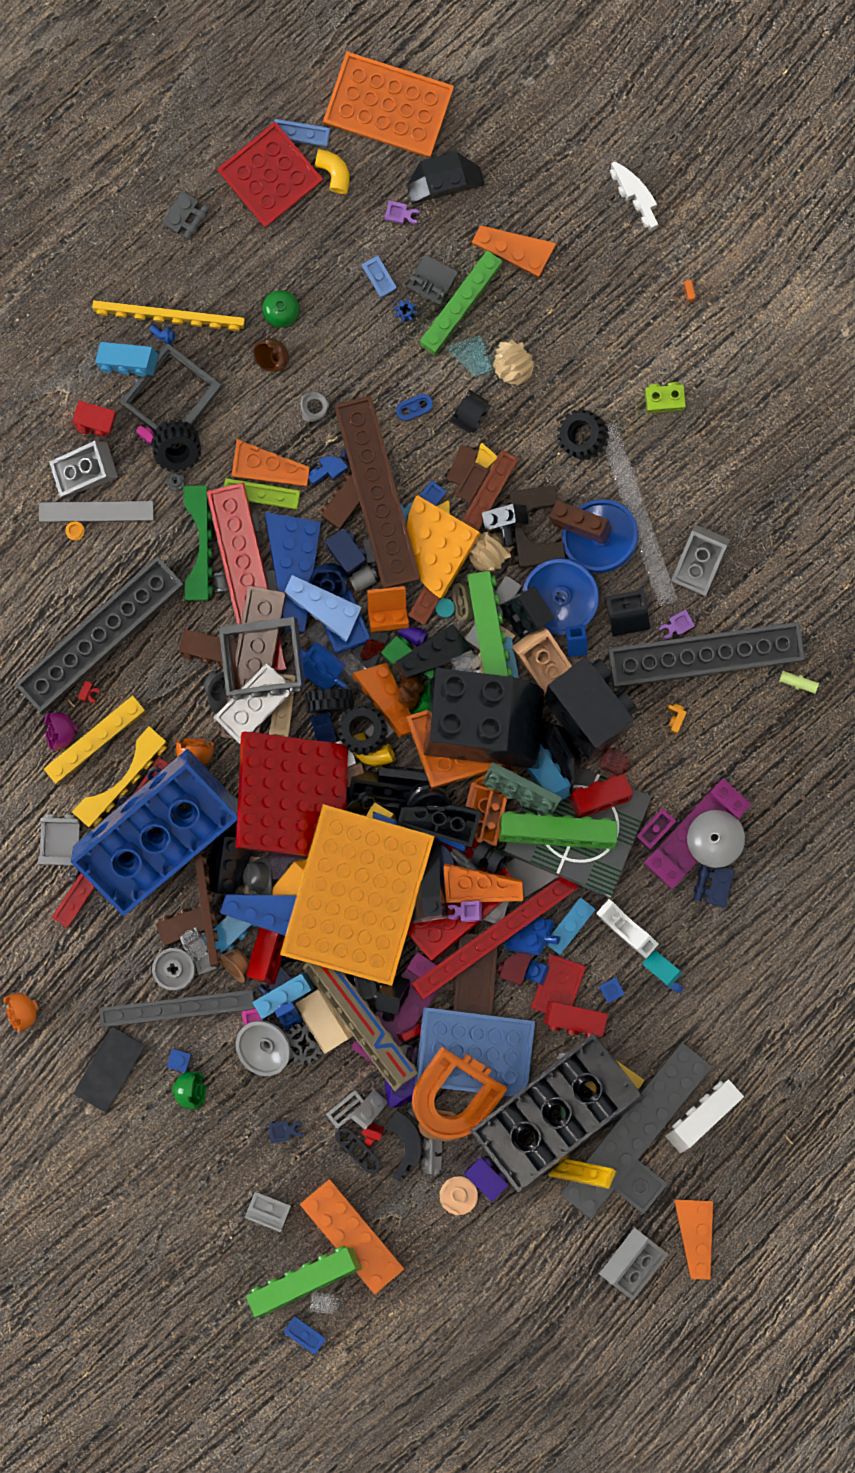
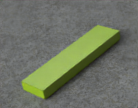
M225 478L224 487L243 482L248 501L251 503L298 510L301 493L299 490Z

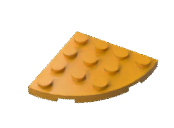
M417 495L412 503L406 527L420 580L433 594L443 599L481 532Z

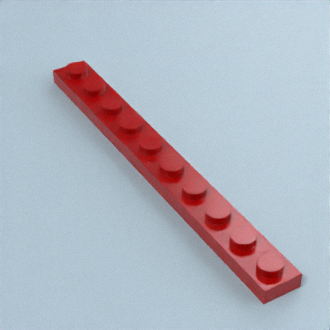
M158 757L152 767H159L163 770L169 764ZM157 771L152 772L153 776L158 774ZM147 775L145 776V778L143 779L135 793L140 788H142L147 782H149ZM80 873L51 917L66 928H69L95 889L82 873Z
M558 878L411 985L421 999H425L578 889L577 885L564 878Z

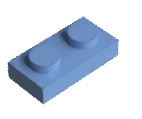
M379 256L362 264L363 270L380 299L397 290Z

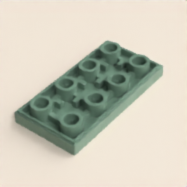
M493 762L482 781L487 788L502 792L506 798H513L519 801L522 806L537 810L538 814L542 816L553 814L562 798Z

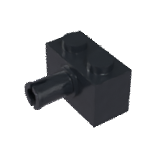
M510 504L482 512L484 530L501 532L502 547L514 546L513 528L529 524L526 505Z
M395 976L392 986L380 983L379 990L375 992L374 1001H376L375 1009L383 1011L382 1019L384 1021H393L394 1014L398 1015L409 994L410 979Z

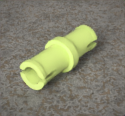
M784 670L779 682L794 686L797 690L800 688L816 694L819 685L818 682L803 678V675L797 676Z

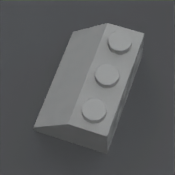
M634 1228L599 1274L630 1299L634 1300L669 1254Z

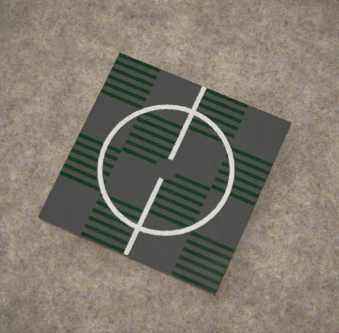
M579 767L572 791L579 787H583V789L589 787L595 781H606L607 778ZM632 789L633 796L631 801L588 816L596 820L609 818L612 821H617V844L614 849L507 842L504 852L511 857L611 898L652 797ZM570 796L559 802L552 815L555 817L570 815L577 818L569 801ZM523 806L520 814L534 813L535 815L542 816L531 807Z

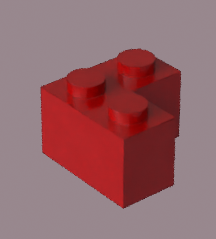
M78 400L72 423L80 434L88 435L92 433L100 437H105V435L111 436L117 414L114 410Z

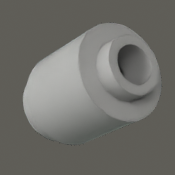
M366 566L352 573L349 580L355 591L359 589L361 591L377 583L375 579L378 578V575L373 567L370 569L369 566Z

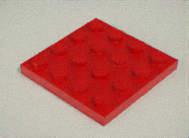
M276 122L271 124L217 169L219 174L264 228L268 227L323 182V178Z

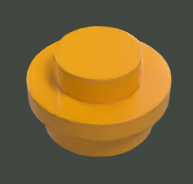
M73 521L66 526L65 532L69 539L76 541L84 536L85 529L80 522Z

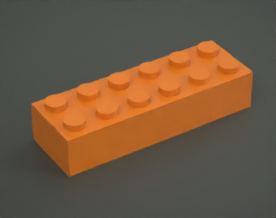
M331 1179L300 1203V1206L336 1249L344 1245L346 1247H353L362 1268L356 1273L374 1295L405 1269Z

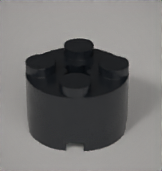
M469 389L466 393L469 396L466 395L462 399L453 415L456 419L452 418L450 423L470 434L477 431L481 424V421H479L480 417H484L487 414L491 405L488 404L489 401Z

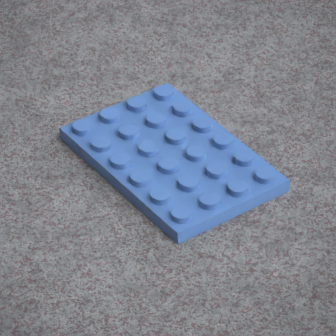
M424 1007L416 1067L418 1074L415 1076L414 1085H416L418 1079L440 1048L444 1047L461 1059H463L465 1054L471 1056V1059L473 1057L486 1067H489L492 1071L488 1076L507 1087L503 1096L513 1097L528 1085L535 1021ZM455 1067L440 1088L478 1093L483 1083Z

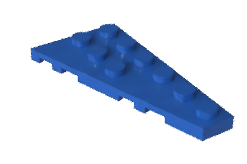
M264 512L277 590L284 592L292 575L309 583V579L314 571L321 522ZM286 596L282 618H297L299 633L304 634L308 611L302 609ZM291 627L284 628V630L292 632Z
M226 894L220 913L286 935L297 895Z

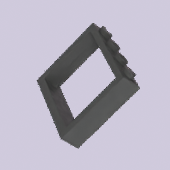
M167 343L165 347L162 346L157 351L159 356L154 374L171 355L211 386L183 421V423L189 422L190 426H192L223 388L219 382ZM152 375L138 376L133 382V388L130 391L127 390L121 398V405L157 432L156 428L158 425L131 405L153 377ZM175 443V444H172V445H173L174 447H177V445H178L179 443Z
M289 617L219 627L226 696L232 697L233 700L244 699V695L251 694V697L263 696L262 693L270 692V695L281 694V690L299 692L300 688L305 687L297 618ZM291 627L297 682L235 690L230 635Z

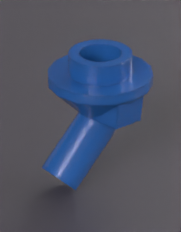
M155 324L150 327L149 330L166 344L171 345L175 341V332L171 330V327H167L163 332Z

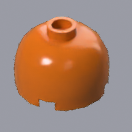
M184 738L182 743H180V740H177L176 756L178 757L188 748L206 766L213 757L215 744L210 741V745L205 744L204 739Z
M14 993L3 998L4 1004L8 1003L9 1008L6 1009L9 1021L14 1029L18 1028V1033L35 1023L36 1011L39 1010L35 1000H31L24 993Z

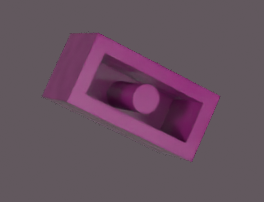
M662 808L635 838L650 850L676 820Z

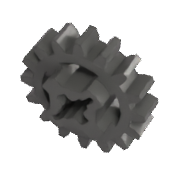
M306 1023L304 1028L297 1024L296 1030L292 1027L290 1028L292 1034L286 1033L291 1048L290 1058L294 1057V1063L301 1060V1065H304V1062L307 1060L311 1064L312 1058L316 1061L318 1060L317 1054L323 1055L318 1043L313 1042L309 1038L310 1030ZM302 1031L301 1037L293 1040V1037ZM306 1035V1041L310 1045L305 1048L303 1054L302 1046H299V1042H302ZM292 1046L298 1048V1050L300 1051V1056L294 1053V1051L292 1050ZM311 1048L316 1049L311 1056L307 1057V1052Z

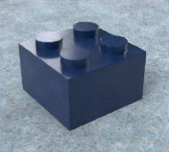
M343 528L327 539L325 544L339 566L349 577L352 573L367 565V554L361 546L357 547L355 545L356 539L350 530L346 532Z

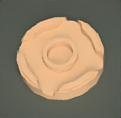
M462 1176L448 1179L440 1190V1201L443 1208L454 1215H464L470 1212L478 1200V1191L475 1185L468 1178Z

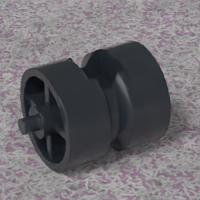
M484 840L477 848L473 847L472 863L481 868L485 866L486 871L492 874H498L502 868L506 869L507 865H505L508 857L506 852L498 848L494 850V846Z

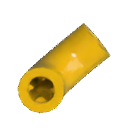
M318 149L315 167L325 169L330 173L331 182L329 190L338 194H347L350 173L346 163L337 154Z
M365 732L353 736L356 740L360 741L367 739ZM385 744L381 749L375 750V753L372 754L371 752L366 756L364 754L356 755L353 752L355 757L361 762L375 767L396 761L390 744Z

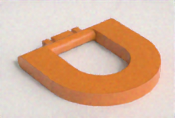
M442 1047L418 1079L413 1090L412 1107L417 1120L430 1134L444 1139L461 1138L471 1134L470 1130L490 1115L505 1094L507 1087L488 1076L492 1070L472 1057L471 1059L470 1055L465 1054L463 1059ZM455 1067L483 1083V1086L462 1113L455 1116H444L436 1111L434 1105L436 1093Z

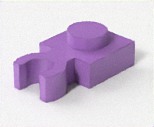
M389 200L384 219L403 224L405 219L410 224L416 225L417 220H413L411 215H419V210L411 209L408 211L407 204Z
M685 609L669 618L671 624L660 626L659 631L663 629L669 631V634L664 636V639L667 640L672 636L673 632H676L679 636L695 627Z
M481 901L461 902V907L456 905L448 906L449 909H455V914L448 916L451 920H457L461 917L462 922L482 921Z

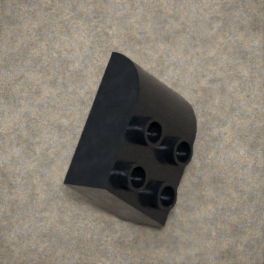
M436 667L430 681L423 755L484 763L493 762L495 764L538 769L544 690L540 686L520 678Z

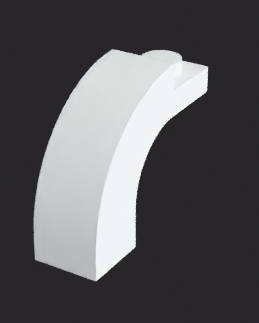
M610 899L596 913L607 926L643 957L647 958L658 946V943L647 932L634 923Z

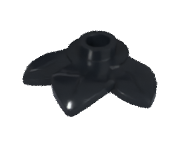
M371 791L360 793L356 800L347 805L345 811L359 815L367 814L375 803L374 794Z

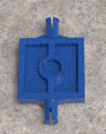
M317 641L307 652L301 648L304 676L321 690L330 689L335 684L341 689L348 687V684L340 679L341 672L346 667L342 661Z
M536 918L509 937L504 947L509 951L540 956L543 948L548 943L559 944L560 937L551 935L555 925L553 920Z

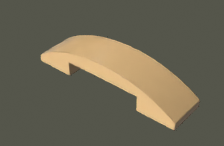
M280 674L288 683L295 682L296 680L294 675ZM294 692L272 713L270 735L289 737Z

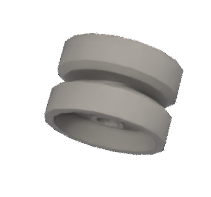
M169 948L156 956L152 965V973L155 981L161 987L170 991H179L187 988L193 982L196 975V966L193 958L187 952L179 948ZM173 966L178 967L176 973L171 972Z

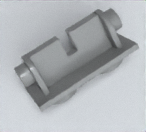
M424 1137L422 1140L424 1152L421 1161L423 1173L439 1174L440 1170H442V1156H435V1152L442 1153V1141Z

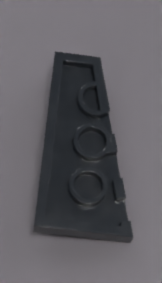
M451 624L396 661L394 665L401 675L408 679L426 673L436 667L441 668L444 665L453 664L465 658H471L475 655V652L456 627Z

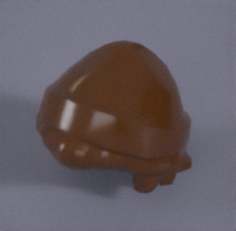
M268 338L255 344L254 361L257 365L261 366L262 370L279 372L285 369L289 363V354L286 347L280 341Z

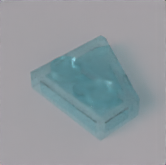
M481 334L447 346V350L475 377L493 372Z

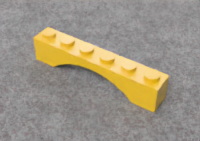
M132 695L44 768L45 772L55 784L59 785L97 750L136 722L146 711Z
M149 726L136 740L134 758L125 776L106 792L84 798L72 813L90 829L93 826L96 827L103 820L101 818L105 812L109 813L116 806L114 802L122 795L127 794L129 785L131 783L134 785L141 778L140 773L144 769L148 770L153 765L155 756L157 754L161 756L167 749L165 746L167 742Z

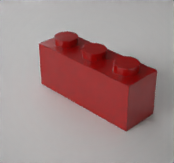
M615 774L607 778L606 781H595L584 789L583 787L576 788L572 791L573 793L569 801L577 818H582L631 801L633 791L625 774L619 776Z
M259 927L246 977L274 985L283 957L280 955L285 935Z
M548 1001L544 1024L549 1025L548 1029L560 1031V1028H565L567 1033L578 1035L579 1032L586 1033L585 1037H589L593 1033L596 1036L603 1037L608 1014Z

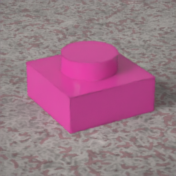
M140 425L136 430L137 435L152 446L154 432L149 427L143 428Z
M256 1009L242 1011L244 1026L252 1021L263 1020Z

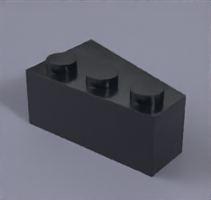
M221 833L213 840L208 873L210 884L207 885V890L217 894H235L244 869L253 850L236 848V834Z

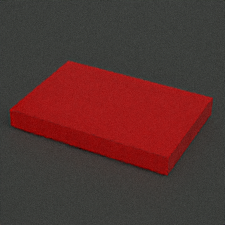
M550 954L546 963L549 966V970L544 984H539L531 1009L545 1014L548 1001L573 1006L586 966Z

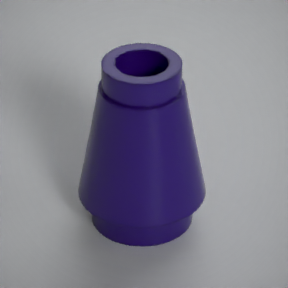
M409 626V628L400 629L399 636L416 647L428 639V633L425 632V629Z

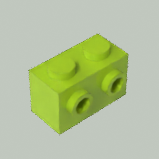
M671 382L667 384L668 386H660V384L648 385L649 388H645L647 414L685 410L684 384L679 385V382Z

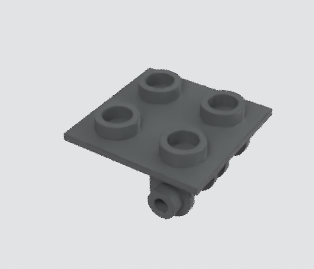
M425 254L415 273L411 275L407 288L440 305L458 272Z

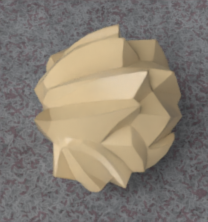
M512 339L508 343L500 342V348L496 349L497 354L493 362L495 374H498L499 378L503 379L504 382L516 384V386L526 382L533 372V355L528 354L527 350H524L523 342L517 344Z
M483 532L469 553L470 561L479 571L490 570V572H494L496 569H501V564L511 557L510 551L514 546L502 547L501 533Z

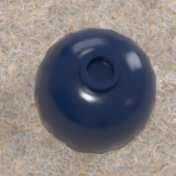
M325 563L314 569L309 583L341 597L347 589L348 577L339 565Z

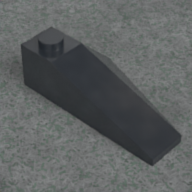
M402 806L397 825L472 847L482 811L466 806Z
M440 842L432 843L410 924L448 918Z

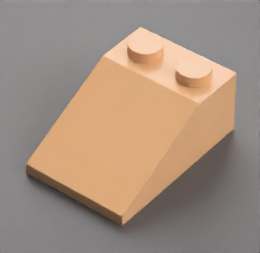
M544 626L531 632L511 647L536 684L544 690V693H546L548 684L572 667L551 633Z

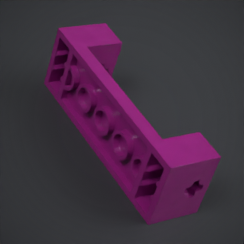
M723 778L643 865L666 887L672 890L698 862L692 856L687 843L688 830L695 818L710 810H722L738 819L750 807L751 803ZM712 835V841H717L718 835Z
M418 952L401 976L410 979L408 997L398 1015L394 1014V1020L387 1022L382 1019L383 1011L378 1010L375 1014L381 1020L385 1030L391 1033L394 1042L399 1047L403 1041H400L396 1034L417 1023L423 1014V1008L428 1007L440 989L438 988L422 1000L411 985L437 966ZM356 1040L351 1048L372 1062Z

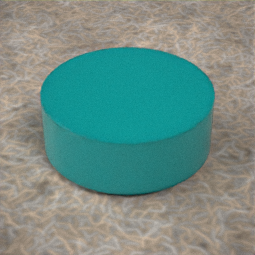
M443 598L437 602L435 609L438 616L448 618L454 613L455 607L450 599Z

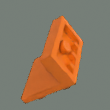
M405 586L367 591L368 618L371 632L409 628Z

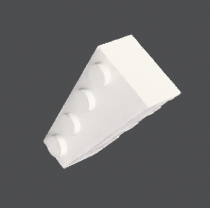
M729 1079L724 1083L722 1081L718 1082L713 1087L714 1092L710 1095L708 1093L699 1100L701 1104L696 1108L693 1106L685 1113L687 1116L683 1120L679 1119L672 1125L673 1129L665 1135L680 1153L696 1143L744 1097Z

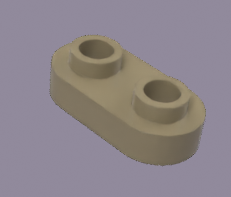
M457 583L452 589L455 615L460 621H469L474 614L470 589L466 583Z

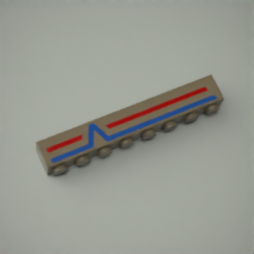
M306 962L303 966L304 971L392 1089L397 1091L412 1081L418 1074L415 1065L409 1062L403 1049L397 1046L391 1033L385 1030L379 1017L373 1014L367 1001L361 998L357 988L349 982L346 973Z

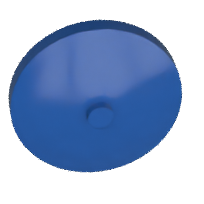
M606 499L593 500L578 507L608 519L612 529L605 544L563 529L562 542L568 558L581 563L591 573H606L624 565L634 554L639 539L638 526L632 513L622 504Z
M554 558L544 561L529 574L525 581L523 591L535 586L554 616V619L544 625L552 634L565 635V627L586 626L597 611L599 605L598 584L593 574L584 565L575 560Z

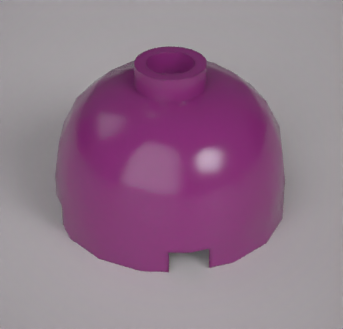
M64 713L46 714L44 725H48V731H45L49 748L53 749V751L68 748L74 741L75 734L78 733L76 723H73L72 719Z

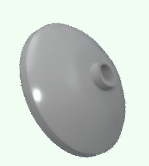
M710 810L695 818L689 827L687 834L688 848L692 856L705 866L712 868L728 866L737 860L745 845L744 829L739 820L726 811ZM714 834L718 835V840L715 842L711 839Z
M263 1020L252 1021L246 1024L237 1035V1055L242 1064L251 1072L261 1076H272L278 1074L287 1066L291 1055L290 1043L284 1032L273 1023Z

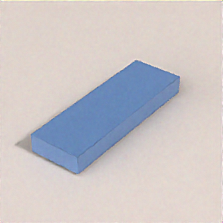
M279 119L274 120L292 142L328 147L331 128Z

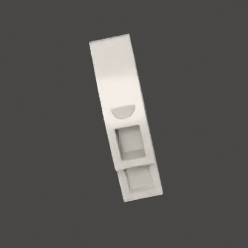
M613 162L610 174L613 180H617L619 183L618 191L621 197H625L627 201L634 198V207L637 211L640 210L643 216L641 221L644 227H648L650 232L657 229L658 223L652 213V210L656 209L657 206L653 196L631 171L619 163Z

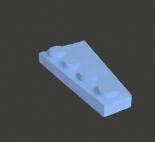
M292 575L284 591L286 596L302 609L307 610L312 614V617L321 621L327 626L326 628L331 632H335L341 637L340 639L346 642L362 607Z

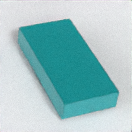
M656 950L642 963L645 968L669 988L682 974L679 969Z

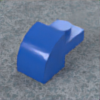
M327 456L321 458L319 463L322 467L313 469L309 473L311 476L308 477V480L312 486H315L328 475L334 481L348 471V466L337 457Z

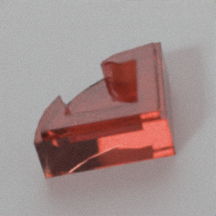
M367 639L360 656L362 659H369L378 652L381 653L386 645L384 642Z

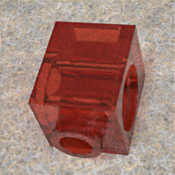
M607 748L599 767L621 775L622 772L626 773L630 763L627 762L628 756Z

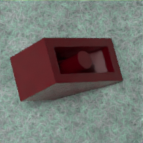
M520 952L507 958L504 963L500 962L497 973L500 974L499 978L521 986L532 954Z

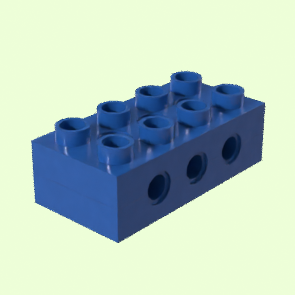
M187 748L78 841L72 849L71 863L125 916L237 821L238 801ZM182 803H189L191 807L188 809H182L178 805ZM157 827L162 829V832L156 834L152 833L150 829ZM131 852L134 856L125 858L121 854Z

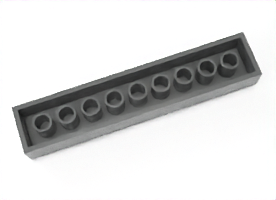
M157 556L17 681L15 686L43 715L185 586Z
M799 622L608 649L610 669L613 676V689L801 663L805 660Z
M680 1042L641 1091L645 1098L620 1117L584 1162L613 1168L616 1173L610 1188L606 1189L569 1181L560 1194L591 1219L712 1066Z

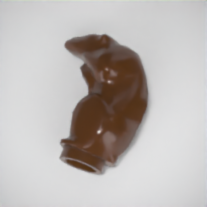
M401 675L399 702L405 708L412 709L419 702L425 685L421 682L419 675L408 679Z

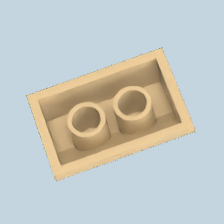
M319 989L294 1004L324 1054L354 1037Z

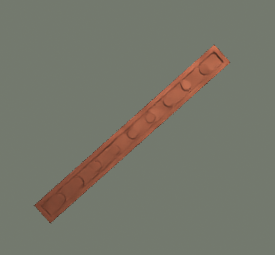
M501 450L463 517L462 522L477 531L483 523L482 512L491 509L516 465L518 458ZM424 586L408 616L425 625L440 598Z

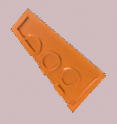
M481 225L472 240L473 245L485 251L488 250L493 255L538 278L556 246V243Z
M239 439L236 440L232 477L303 487L308 486L310 467L260 449Z
M383 663L354 672L352 674L353 679L360 683L363 692L366 695L368 694L374 701L373 705L384 714V719L400 738L410 735L411 731L406 717L411 715L408 708H405L399 702L400 690L388 664Z
M444 864L446 903L524 900L523 880Z
M674 1199L690 1278L710 1280L713 1201Z

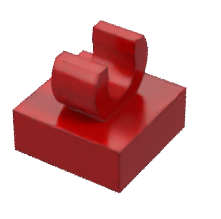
M85 681L78 699L87 703V700L91 703H96L97 701L91 698V694L94 692L100 694L101 692L99 689L93 688L94 685Z
M371 1123L366 1130L363 1128L362 1135L367 1136L364 1144L372 1146L374 1139L380 1141L384 1127Z

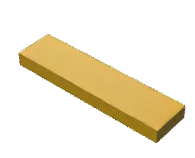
M567 1159L548 1175L609 1189L616 1171L613 1168Z

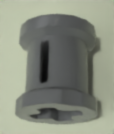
M225 572L212 574L216 585L215 594L229 592Z

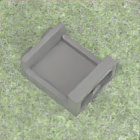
M46 814L45 818H40L41 838L38 864L74 866L71 863L73 846L80 841V820L76 819L75 815H64V818H57V815Z

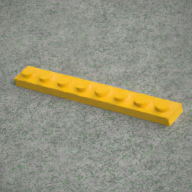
M94 300L92 306L93 311L101 316H108L109 313L115 314L119 318L134 316V319L145 320L146 318H152L155 322L169 320L173 324L183 325V322H187L195 327H202V324L210 325V328L213 329L229 327L228 330L240 331V329L245 328V319L241 317Z

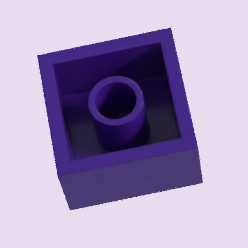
M479 1157L464 1175L492 1202L508 1186L506 1183L508 1179L501 1171L496 1173L492 1169L494 1165L486 1157L484 1159Z

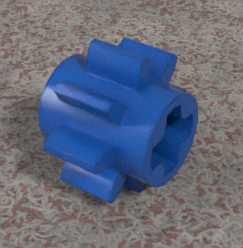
M409 299L403 303L399 300V307H394V310L398 311L395 318L400 317L402 323L408 319L412 322V315H417V312L413 311L416 304L411 305ZM405 307H407L409 311L406 313V315H404L402 311L405 309Z

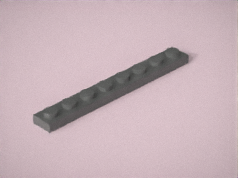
M253 990L99 1008L101 1027L251 1010L255 1009L252 1003L254 1001Z

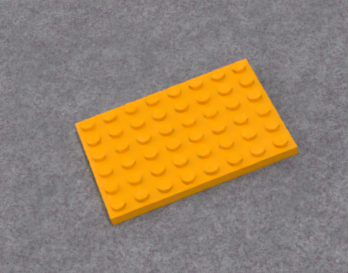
M323 804L280 955L392 986L434 836Z

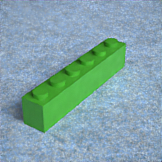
M488 250L485 252L420 340L421 347L434 356L437 355L502 267V260Z
M490 570L468 574L484 673L513 677L512 669L507 666V661H510L508 649H504L503 644L507 642L505 631H501L500 624H503L502 613H498L497 605H500L499 595L494 592V587H497L496 577L491 575Z
M508 811L502 813L499 819V842L614 849L617 844V821H612L609 818L596 820L591 817L574 818L570 815L555 817L552 814L539 816L534 813L516 814L515 812Z
M341 1246L335 1249V1253L330 1256L329 1254H324L318 1257L319 1261L313 1264L312 1262L303 1264L301 1270H291L285 1273V1277L280 1280L275 1278L268 1281V1285L263 1288L258 1286L252 1289L251 1294L247 1295L246 1298L254 1318L270 1314L361 1270V1265L353 1247Z

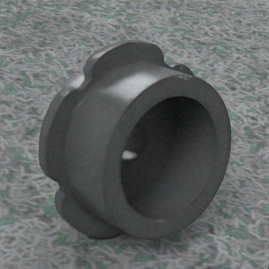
M172 472L167 477L166 484L171 490L177 491L184 487L185 478L181 473Z

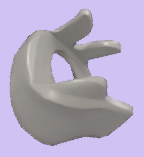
M311 392L301 397L303 420L307 422L317 421L327 416L329 403L322 394ZM312 399L320 400L323 405L322 410L317 414L311 413L307 408L308 402Z

